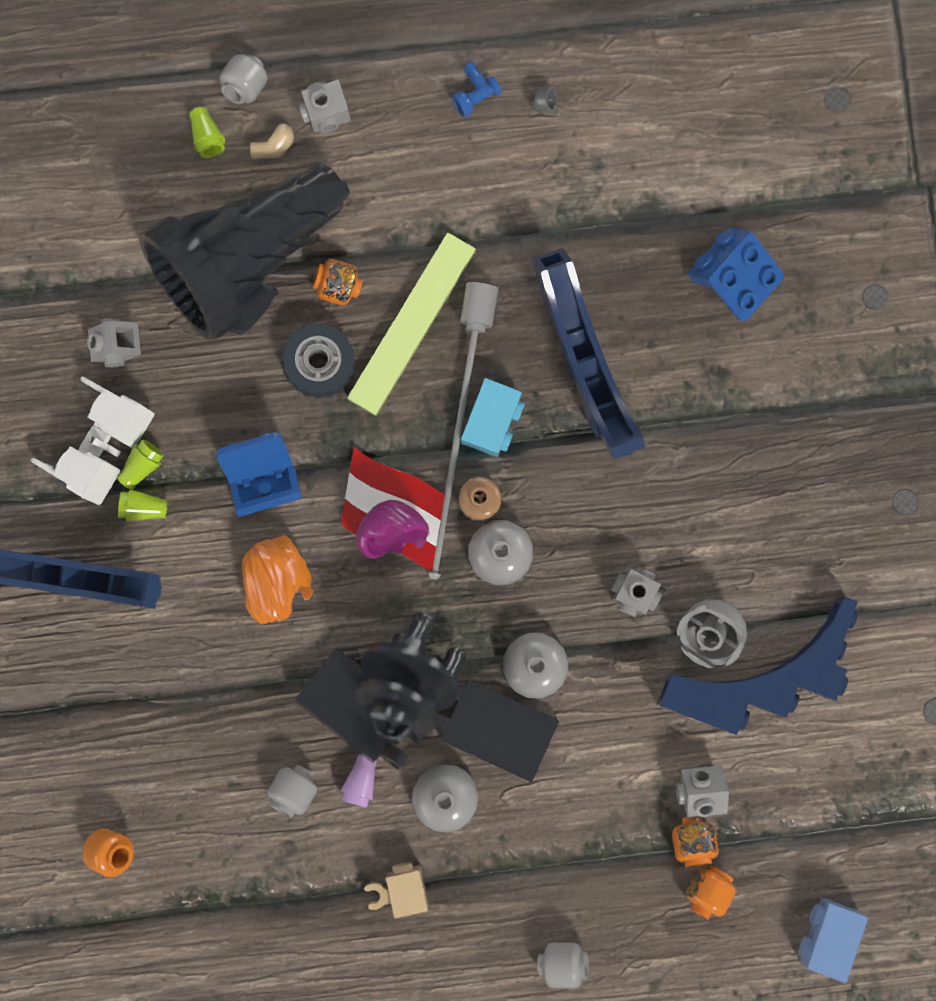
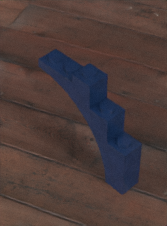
M564 248L533 258L532 261L549 323L560 341L568 373L578 388L588 424L594 434L600 436L613 459L628 456L634 451L645 448L643 436L631 417L604 358L582 296L573 261Z
M0 549V584L156 609V603L161 596L160 574Z
M837 597L826 621L811 641L792 658L764 673L746 679L724 682L697 681L668 673L657 705L737 735L739 729L744 730L750 716V711H747L748 704L787 718L788 714L793 713L797 707L799 694H796L798 688L825 699L837 701L838 696H842L847 688L848 678L845 676L848 669L835 664L837 660L842 659L846 651L847 642L844 639L848 628L852 629L856 623L858 610H855L858 601L848 597Z

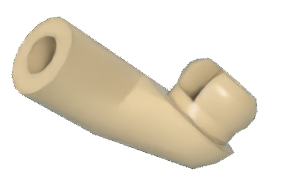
M280 124L276 127L268 142H252L250 145L251 158L282 157L293 143L294 134L292 128L287 124Z

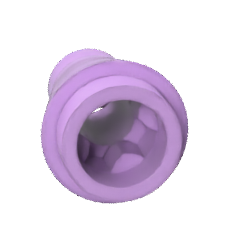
M358 755L357 761L341 789V792H343L342 801L367 808L369 800L373 801L377 761L371 763L364 756Z

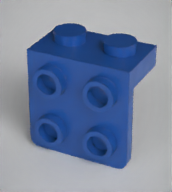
M728 227L717 236L716 242L711 248L697 258L694 267L687 275L694 283L711 287L738 320L746 321L783 280L784 274L751 231Z
M280 433L263 434L258 438L229 444L216 451L217 460L230 483L234 507L238 517L302 499L295 466Z

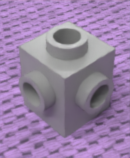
M339 80L329 83L316 82L308 86L307 90L301 91L305 103L298 105L304 123L311 122L314 133L318 131L322 133L336 130L340 124L351 121Z
M106 318L101 320V324L88 329L87 346L90 350L91 362H104L105 367H121L125 365V361L141 355L139 329L136 322H124L119 318Z
M638 567L636 571L629 569L625 574L619 573L611 588V591L615 592L612 600L619 603L617 609L632 617H635L637 613L645 615L648 610L653 612L662 596L661 593L657 592L661 584L654 581L656 575L641 567ZM636 585H640L644 589V595L641 598H636L632 593Z
M721 765L681 770V784H676V796L678 804H684L687 818L728 814L729 789Z

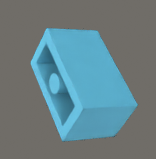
M485 378L462 435L461 444L497 458L500 450L507 452L513 437V433L508 432L512 419L519 421L525 403L520 401L522 392Z

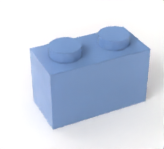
M821 897L819 905L815 904L810 914V924L812 926L808 937L805 936L800 943L798 953L801 957L800 962L809 970L847 983L868 917L858 910Z

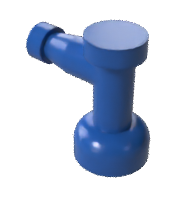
M474 62L467 64L464 67V72L470 77L476 89L468 94L459 91L452 95V101L462 118H466L473 113V106L491 95L496 97L502 93L497 80L493 76L485 79L478 71Z

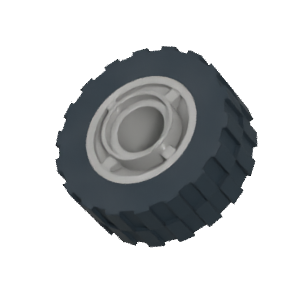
M312 323L307 327L302 326L295 334L292 333L289 336V341L283 347L282 364L286 379L297 392H302L304 396H312L315 399H322V397L326 396L329 398L337 392L340 393L344 386L349 384L355 368L353 347L348 342L346 335H342L336 327L332 328L324 323L322 325ZM316 354H322L328 359V362L322 368H314L309 363L310 359Z

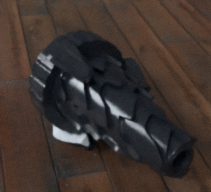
M321 161L301 175L295 173L262 193L258 194V192H255L244 199L227 203L219 209L199 211L185 216L180 221L173 216H168L139 235L140 247L153 274L169 299L186 321L202 337H205L207 340H216L227 332L242 335L251 330L269 308L273 298L279 294L275 286L261 285L265 282V278L284 264L289 255L312 241L311 234L338 215L344 205L343 201L348 198L350 191L346 182L342 181L332 168L325 165L324 161Z

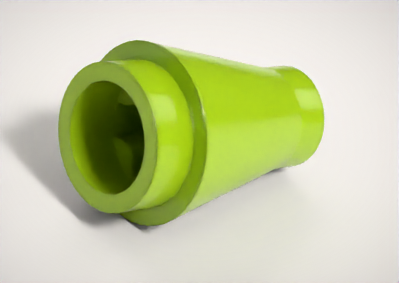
M198 107L193 109L189 113L192 125L194 150L203 158H213L220 155L225 149L224 136L210 117L207 108Z
M142 440L139 445L134 444L121 473L117 477L118 481L125 487L133 490L139 482L161 465L160 460L164 456L163 453L146 440Z
M129 489V492H121L118 518H126V522L157 518L166 519L168 499H160Z

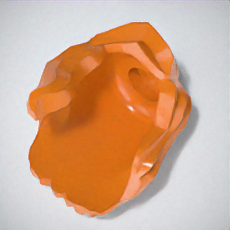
M283 534L273 539L258 542L244 555L242 560V576L246 608L257 623L266 624L289 618L292 612V600L298 589L305 601L312 597L314 592L311 587L312 578L306 562L300 556L291 539Z

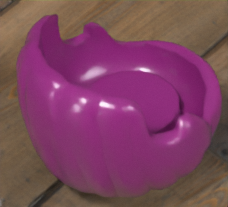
M387 500L372 507L362 519L356 534V544L359 551L370 559L378 558L389 551L402 553L404 545L410 542L420 549L425 545L429 536V526L421 514L409 505L397 500Z

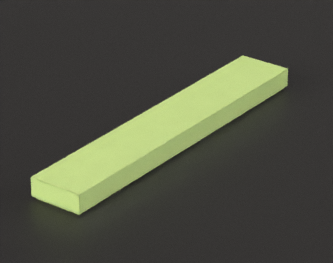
M449 233L446 234L349 394V401L375 416L378 414L474 255V247Z

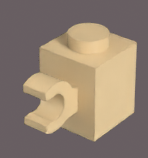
M412 862L392 866L393 871L387 872L386 875L388 887L377 881L369 882L364 887L365 892L376 890L380 894L379 900L369 902L368 907L370 910H377L386 904H391L394 919L428 911L429 903L420 865L412 867Z

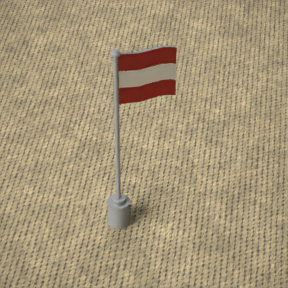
M466 283L460 323L466 325L465 330L471 332L445 494L413 475L372 460L355 447L352 454L341 525L356 535L362 519L376 504L387 500H397L409 505L420 513L428 523L429 536L422 548L418 549L416 545L410 542L404 545L402 548L403 552L400 554L429 570L428 575L434 580L441 576V574H438L477 336L478 333H485V328H492L498 288L485 283Z

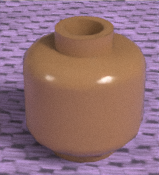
M475 477L463 484L459 491L458 502L461 511L466 517L474 521H485L497 513L501 505L502 496L499 487L494 481L486 477ZM477 492H483L480 496L475 494ZM486 495V501L483 503L482 498ZM474 498L479 499V503H476Z

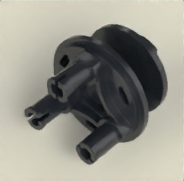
M416 612L406 635L396 633L393 635L391 644H382L369 648L364 653L361 661L362 669L369 680L362 682L355 692V700L360 709L372 719L375 732L387 739L404 740L408 735L431 733L438 720L435 710L446 709L452 706L459 694L457 677L467 656L457 648H450L441 664L425 653L426 646L424 643L435 624L434 618L426 613L421 620L422 612Z

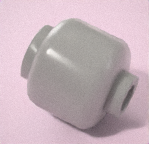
M237 54L229 60L221 72L219 82L222 87V93L228 100L236 104H243L256 100L266 85L268 78L262 62L257 57Z
M296 765L294 769L286 767L280 769L267 791V796L271 800L269 805L289 818H292L294 814H304L317 793V786L311 780L313 774L299 765Z
M549 943L544 954H539L538 974L544 975L546 984L551 988H578L582 981L588 978V953L583 952L578 943Z

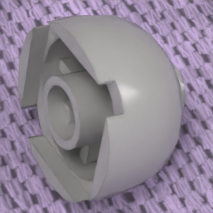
M493 520L482 525L473 534L468 546V560L473 572L482 581L492 585H509L520 580L528 572L533 560V545L528 533L518 524L508 520Z
M707 599L696 603L684 614L677 629V636L680 635V640L683 643L681 648L684 654L693 662L706 668H714L715 665L725 664V666H729L739 658L747 639V627L741 613L732 604L723 600Z
M527 633L515 639L508 646L503 657V673L507 683L516 693L526 698L542 699L554 694L563 686L568 675L569 660L564 648L555 638L544 633Z
M441 764L430 767L419 776L413 787L412 804L415 815L423 825L434 831L448 833L461 829L471 821L477 810L479 795L475 781L467 771L456 765Z

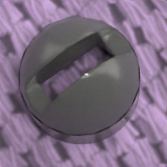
M553 86L537 88L531 95L532 98H535V101L531 102L534 110L539 113L555 112L557 108L555 88Z

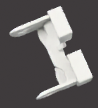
M82 376L80 378L82 382L102 394L97 397L91 407L88 418L95 421L80 445L79 450L70 446L59 459L56 469L36 458H32L30 461L67 483V489L100 505L120 474V469L99 458L103 450L116 457L120 454L119 450L107 444L111 437L133 448L134 444H138L153 419L154 413L127 396L122 395L118 397Z

